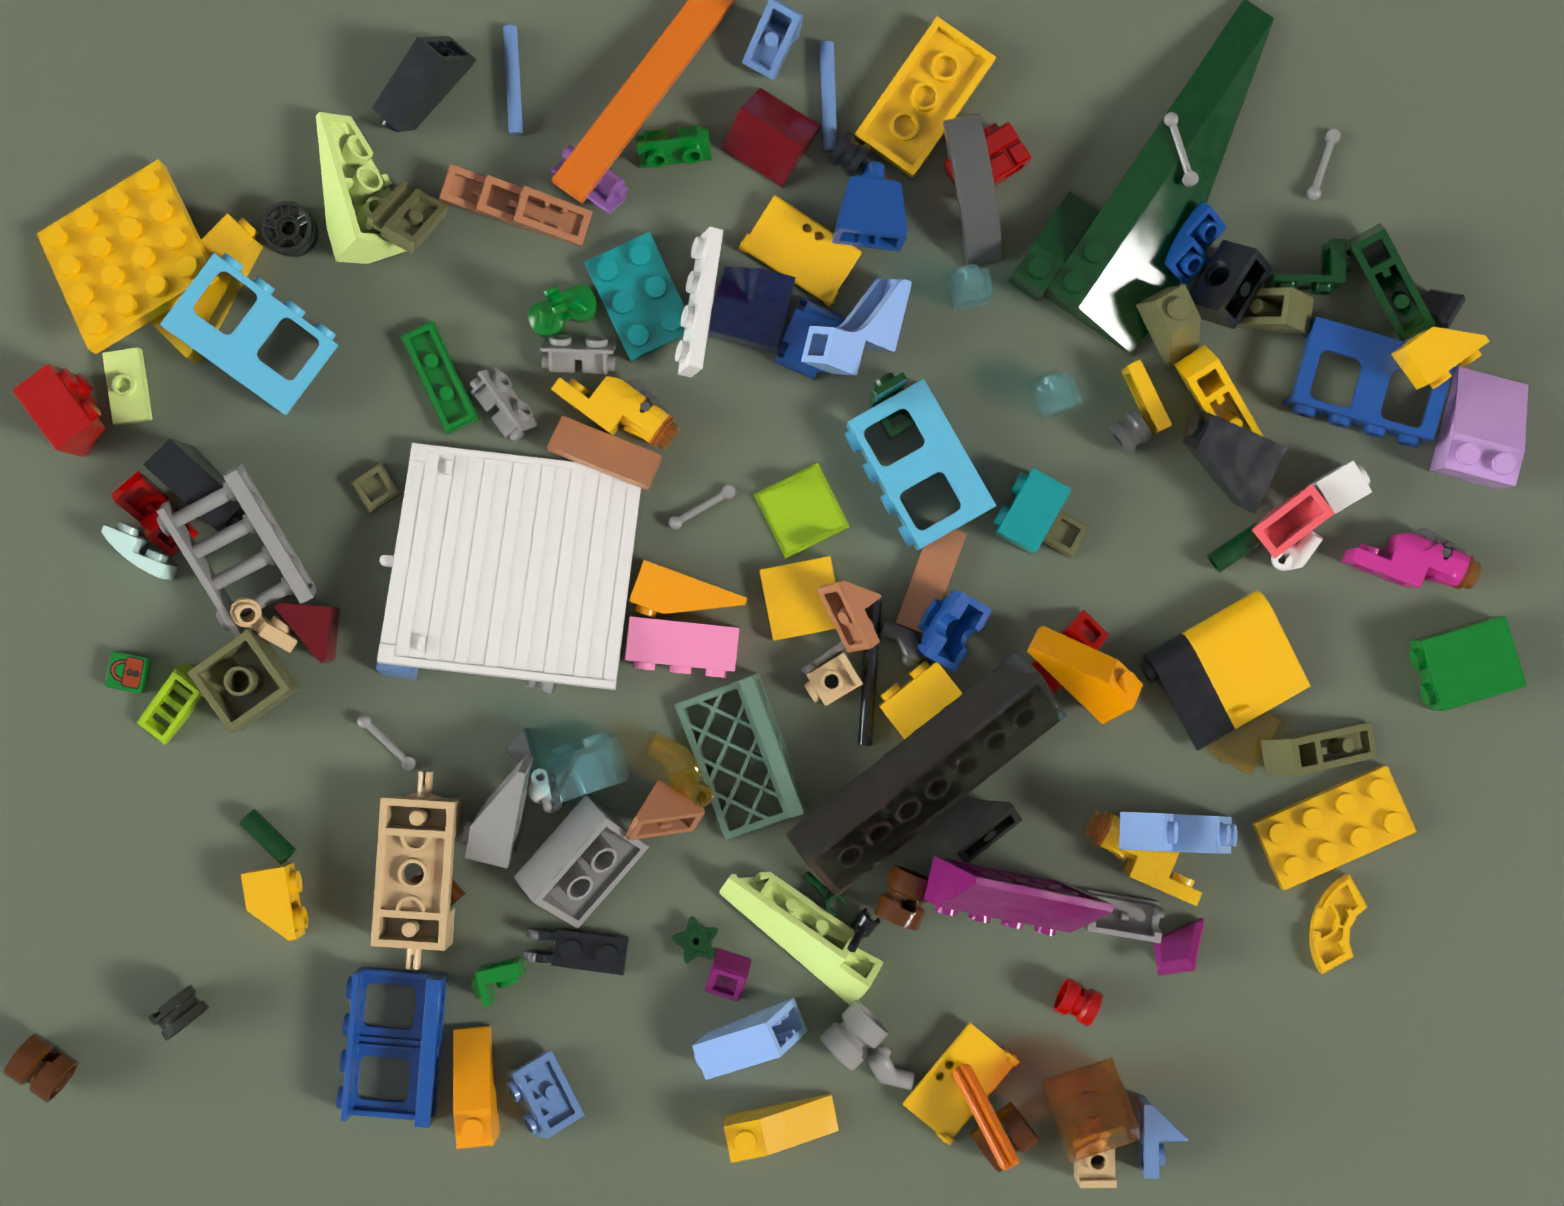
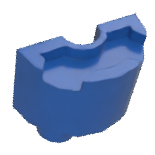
M802 297L800 305L795 310L782 340L783 344L776 356L775 363L813 380L818 371L825 373L821 369L801 362L809 327H838L845 320L841 318L843 314Z
M951 590L950 596L942 601L936 598L924 612L918 629L923 631L922 644H919L918 648L926 657L955 672L967 655L968 647L966 641L973 632H980L983 629L992 609L962 591Z

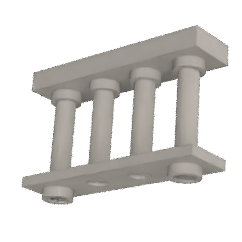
M242 463L226 472L223 476L226 481L223 483V488L178 511L175 510L170 500L163 503L156 511L159 515L157 522L162 532L167 537H173L218 610L216 617L224 630H230L235 638L242 634L246 627L238 626L231 618L230 609L233 602L224 589L229 584L271 564L272 566L277 565L284 577L281 578V582L252 597V599L258 602L261 609L287 595L290 597L296 596L299 603L302 604L314 598L317 587ZM230 500L234 503L239 502L246 513L242 516L243 519L198 543L194 541L184 525ZM250 532L252 534L258 533L264 543L261 552L215 575L205 559V555ZM243 609L240 616H248L252 609Z

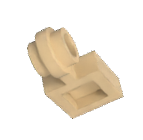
M242 597L232 604L230 615L238 626L253 629L260 637L289 653L297 644L298 640L288 623L276 615L272 619L264 616L256 600L250 597ZM243 609H252L248 616H240Z

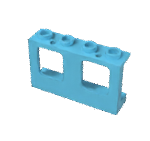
M213 253L159 325L281 413L287 415L339 346L332 341L336 334L320 322H317L315 326L309 324L302 318L306 312L289 299L284 304L271 295L275 289L258 276L251 281L240 272L244 266L227 253H224L221 258ZM220 272L231 274L257 295L255 304L236 329L229 335L217 330L194 311L196 302ZM284 318L293 320L319 341L316 351L292 380L283 378L257 357L260 347Z
M925 379L920 380L847 422L846 427L849 431L844 434L854 453L860 450L867 463L863 464L862 467L872 484L878 482L885 494L880 499L890 516L895 513L897 514L903 525L898 530L908 547L914 545L918 551L996 506ZM905 409L909 412L923 436L924 445L889 466H882L865 439L864 431L894 412ZM942 473L960 501V509L929 528L919 530L902 504L900 495L903 491L931 475Z

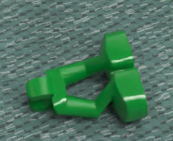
M584 284L575 285L561 292L558 286L555 285L543 291L546 299L529 309L528 319L531 327L540 337L549 339L551 335L561 334L565 328V323L569 321L576 323L591 321L597 313L598 303L590 287Z

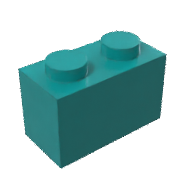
M1035 468L1029 470L1027 475L1021 472L1010 490L1015 493L1013 500L1009 506L1003 504L993 520V523L998 525L994 534L1031 555L1035 554L1072 489Z

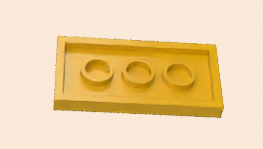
M937 16L854 134L855 139L861 144L867 143L873 147L872 151L913 179L945 134L943 121L957 117L995 62L996 56Z
M1383 764L1251 822L1280 889L1284 891L1417 832L1388 766Z

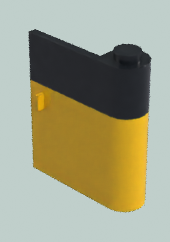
M1258 590L1143 654L1144 663L1140 664L1150 683L1156 681L1164 688L1197 751L1311 687L1271 605Z

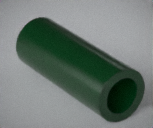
M1257 522L1207 555L1210 563L1219 573L1262 545L1261 541L1251 530L1258 524Z
M256 809L249 812L239 823L280 865L286 862L297 850Z

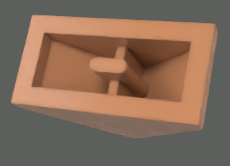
M658 779L625 835L629 841L691 832L698 825L705 810L699 803Z

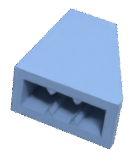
M791 998L710 1031L693 1044L692 1047L695 1061L699 1068L702 1069L705 1079L708 1080L780 1058L808 1030L795 998Z

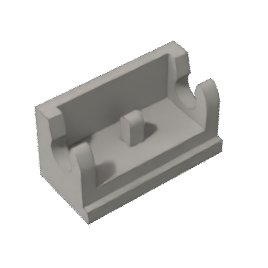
M1087 889V893L1114 904L1112 913L1083 926L1087 931L1161 943L1162 932L1159 929V920L1164 918V909L1159 906V901Z

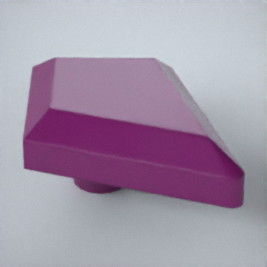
M1203 918L1162 935L1161 943L1153 942L1158 976L1195 971L1205 926Z

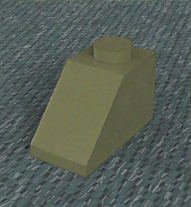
M1185 284L1164 288L1136 304L1166 369H1171L1174 367L1173 364L1200 347L1201 317Z
M1293 287L1260 288L1236 328L1274 334H1309L1314 298Z

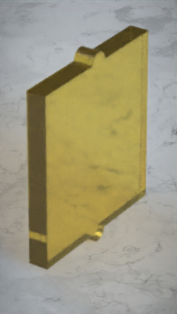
M1265 712L1203 748L1217 755L1220 762H1228L1250 775L1263 754L1261 740L1272 738L1282 720L1269 712Z

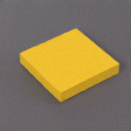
M831 556L759 570L773 641L836 629L816 590L821 585L835 583Z

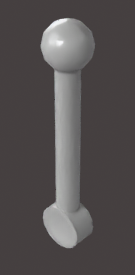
M1169 112L1164 117V123L1170 127L1185 173L1182 182L1185 186L1192 187L1197 184L1199 177L1196 172L1191 170L1177 127L1178 116L1174 112Z
M1330 129L1325 134L1327 144L1313 186L1307 190V197L1310 200H1317L1321 196L1320 185L1333 146L1341 138V133L1337 129Z
M725 485L721 493L681 516H672L668 521L669 527L677 530L681 528L683 522L721 500L734 498L736 494L735 488L732 485Z
M840 642L803 667L801 670L804 675L845 648L843 642Z
M362 714L357 718L358 726L367 728L402 761L401 765L404 770L411 771L417 766V760L413 756H406L371 723V718L368 715Z

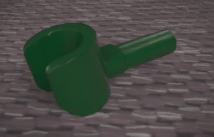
M810 871L803 876L824 899V906L832 916H838L837 912L830 907L832 900L840 899L846 906L848 905L841 892L829 890Z

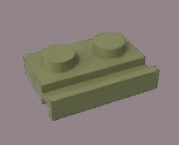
M402 180L368 217L365 228L368 230L374 228L380 231L382 238L413 254L446 217L449 205L418 188L413 191L406 187L407 182Z

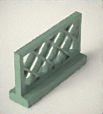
M759 673L675 704L725 840L787 818L791 819L802 815L809 809ZM737 689L742 705L738 714L734 715L720 708L719 705L725 693ZM717 697L714 705L706 701ZM700 704L711 710L704 728L691 722L687 707ZM716 712L734 720L727 739L709 731ZM744 712H746L749 721L742 718ZM739 723L753 730L755 739L750 750L732 742ZM695 730L701 733L699 739H697ZM706 736L724 744L717 762L703 755L701 746ZM757 745L762 755L755 752ZM729 747L747 755L740 773L721 764ZM752 757L766 765L768 773L763 784L744 775ZM708 765L714 767L712 773H710ZM718 770L737 778L730 795L718 791L715 787L714 779ZM770 779L774 789L767 786ZM741 781L760 789L753 806L734 798ZM764 792L778 798L782 812L768 815L757 809ZM720 798L727 801L724 808L722 806ZM731 804L750 812L745 824L731 829L726 816ZM754 815L762 818L751 822Z

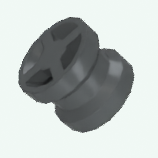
M1135 410L1127 413L1125 420L1122 422L1115 421L1108 426L1111 437L1126 456L1133 453L1135 446L1140 443L1147 444L1153 440L1148 425Z

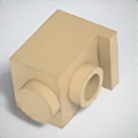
M842 652L806 674L809 682L804 686L814 703L822 700L823 704L827 706L863 683L845 653ZM830 674L836 675L839 681L838 685L832 689L826 687L824 683L826 676Z
M1089 1128L1084 1130V1134H1074V1178L1080 1188H1117L1115 1177V1140L1110 1133L1106 1134V1131L1103 1129ZM1093 1156H1103L1101 1163H1091Z

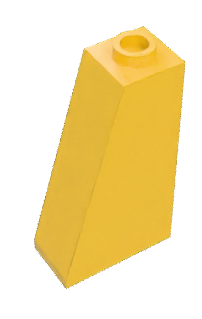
M228 213L201 239L209 258L213 253L220 258L224 253H227L244 266L240 272L246 277L264 247L255 239L259 232L246 219L242 217L237 221ZM220 272L218 274L220 280L210 285L194 306L195 313L217 330H219L243 283L227 272ZM169 311L150 322L187 359L196 363L203 359L204 356L159 325Z

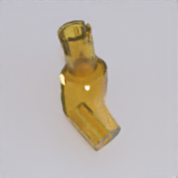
M655 732L650 738L644 754L663 767L665 779L670 787L684 794L695 806H707L713 799V790L701 780V772L691 752L686 746Z

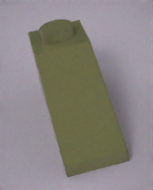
M1372 722L1287 734L1261 740L1266 776H1300L1377 758Z

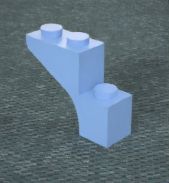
M878 278L838 327L810 326L801 362L831 374L857 376L863 349L895 353L912 282L906 279Z
M1120 812L1119 849L1231 854V846L1236 847L1237 826L1232 824V817Z

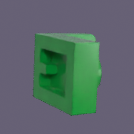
M523 956L484 964L475 972L476 977L472 978V987L475 998H481L483 1008L491 1006L496 999L493 983H496L497 988H502L519 982L518 978L522 977L526 971Z

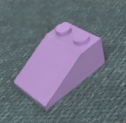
M1456 367L1429 472L1497 490L1515 487L1525 453L1528 385L1467 368Z

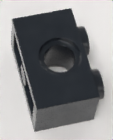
M1222 240L1189 293L1202 320L1231 329L1236 328L1272 270L1271 265L1258 249Z

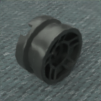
M282 201L273 204L266 210L261 220V232L264 240L270 247L286 257L296 258L306 255L314 248L318 240L319 230L315 219L308 211L295 202ZM292 222L296 227L295 232L292 235H285L283 231H287Z
M192 985L183 989L162 1005L158 1012L148 1017L153 1025L158 1024L162 1028L161 1035L166 1041L183 1030L209 1008L204 1000L199 1001L195 996L197 991Z

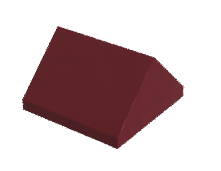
M760 87L740 107L722 146V150L783 188L821 129V125Z

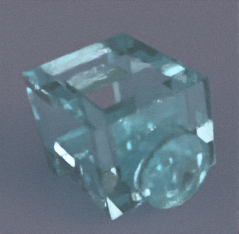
M977 264L957 268V273L947 275L954 311L987 305L994 297L989 268H978Z
M1056 373L1030 385L1041 419L1074 409L1083 403L1073 375L1066 377L1065 373Z

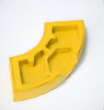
M1344 874L1328 887L1319 899L1312 915L1309 932L1310 949L1314 964L1321 974L1354 957L1349 943L1350 929L1356 917L1367 908V905L1351 876L1348 874Z

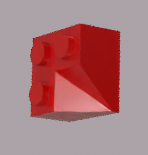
M46 364L12 389L14 395L57 451L85 457L91 452L105 429V426L98 418L101 416V412L97 407V402L90 394L93 388L80 373L74 374L67 368L61 369Z

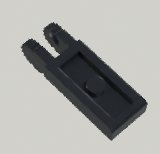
M540 927L527 928L526 936L528 938L546 941L555 940L553 952L541 951L539 949L524 950L523 959L527 961L552 963L551 966L624 975L629 944V937L560 927L556 930Z

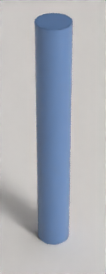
M516 25L503 26L508 129L510 136L523 135L518 31Z
M823 41L820 42L823 151L833 152L837 146L834 42Z

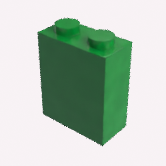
M1490 616L1409 641L1412 649L1409 650V659L1412 667L1419 672L1422 685L1419 686L1420 695L1430 710L1446 711L1527 686L1506 616Z

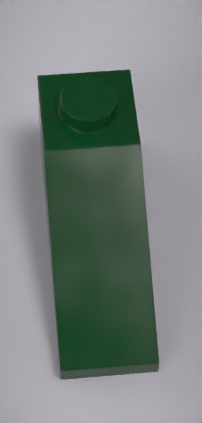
M1069 191L1008 282L1038 302L1099 211Z
M1380 223L1347 241L1358 265L1400 340L1405 341L1436 324L1391 238Z

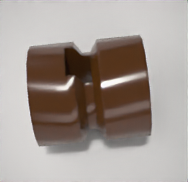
M893 864L886 880L889 890L888 892L881 893L874 913L896 925L918 931L925 914L922 904L928 902L924 900V895L929 877ZM902 897L908 898L904 904L901 903Z
M35 1033L14 1053L5 1067L4 1074L20 1085L29 1083L30 1092L48 1103L68 1083L79 1063L63 1051L54 1053L53 1044Z
M1009 1102L996 1112L1006 1133L1011 1132L1008 1138L1015 1152L1026 1153L1040 1142L1036 1133L1012 1102ZM978 1126L970 1135L987 1160L1000 1173L1003 1170L998 1165Z

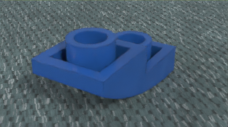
M1203 201L1191 213L1179 230L1166 257L1165 265L1181 285L1185 284L1187 286L1210 261L1205 251L1227 228L1214 209Z

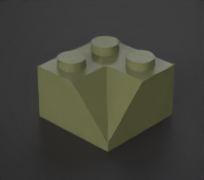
M246 630L187 672L229 733L243 731L301 689L270 643L260 637L254 630Z

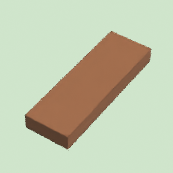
M563 415L547 446L549 452L647 491L662 462L661 454Z
M932 521L931 526L936 524L937 522ZM955 529L922 548L895 623L923 633L922 630L918 629L919 623L933 600L936 598L940 601L943 600L967 533Z

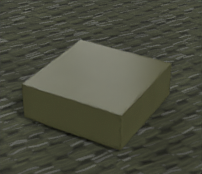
M378 463L350 482L369 513L375 512L402 494L382 463Z
M1060 510L1042 543L1071 559L1090 526Z

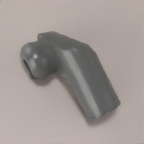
M885 619L879 636L898 643L902 652L900 661L905 667L914 668L918 666L919 661L923 659L924 655L918 648V645L921 643L916 632L908 627Z

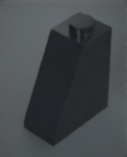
M450 36L417 37L372 106V109L381 116L380 121L382 124L394 132L416 130L473 66L476 59Z
M1199 408L1195 416L1191 417L1188 421L1183 440L1184 445L1231 502L1253 514L1256 513L1287 448Z
M171 438L143 464L187 505L223 488V483L226 482L220 472L194 446ZM230 500L203 514L201 517L214 529L221 531L242 520V516L246 513L238 501L234 503Z

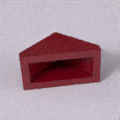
M278 603L274 607L320 663H330L335 659L339 607Z

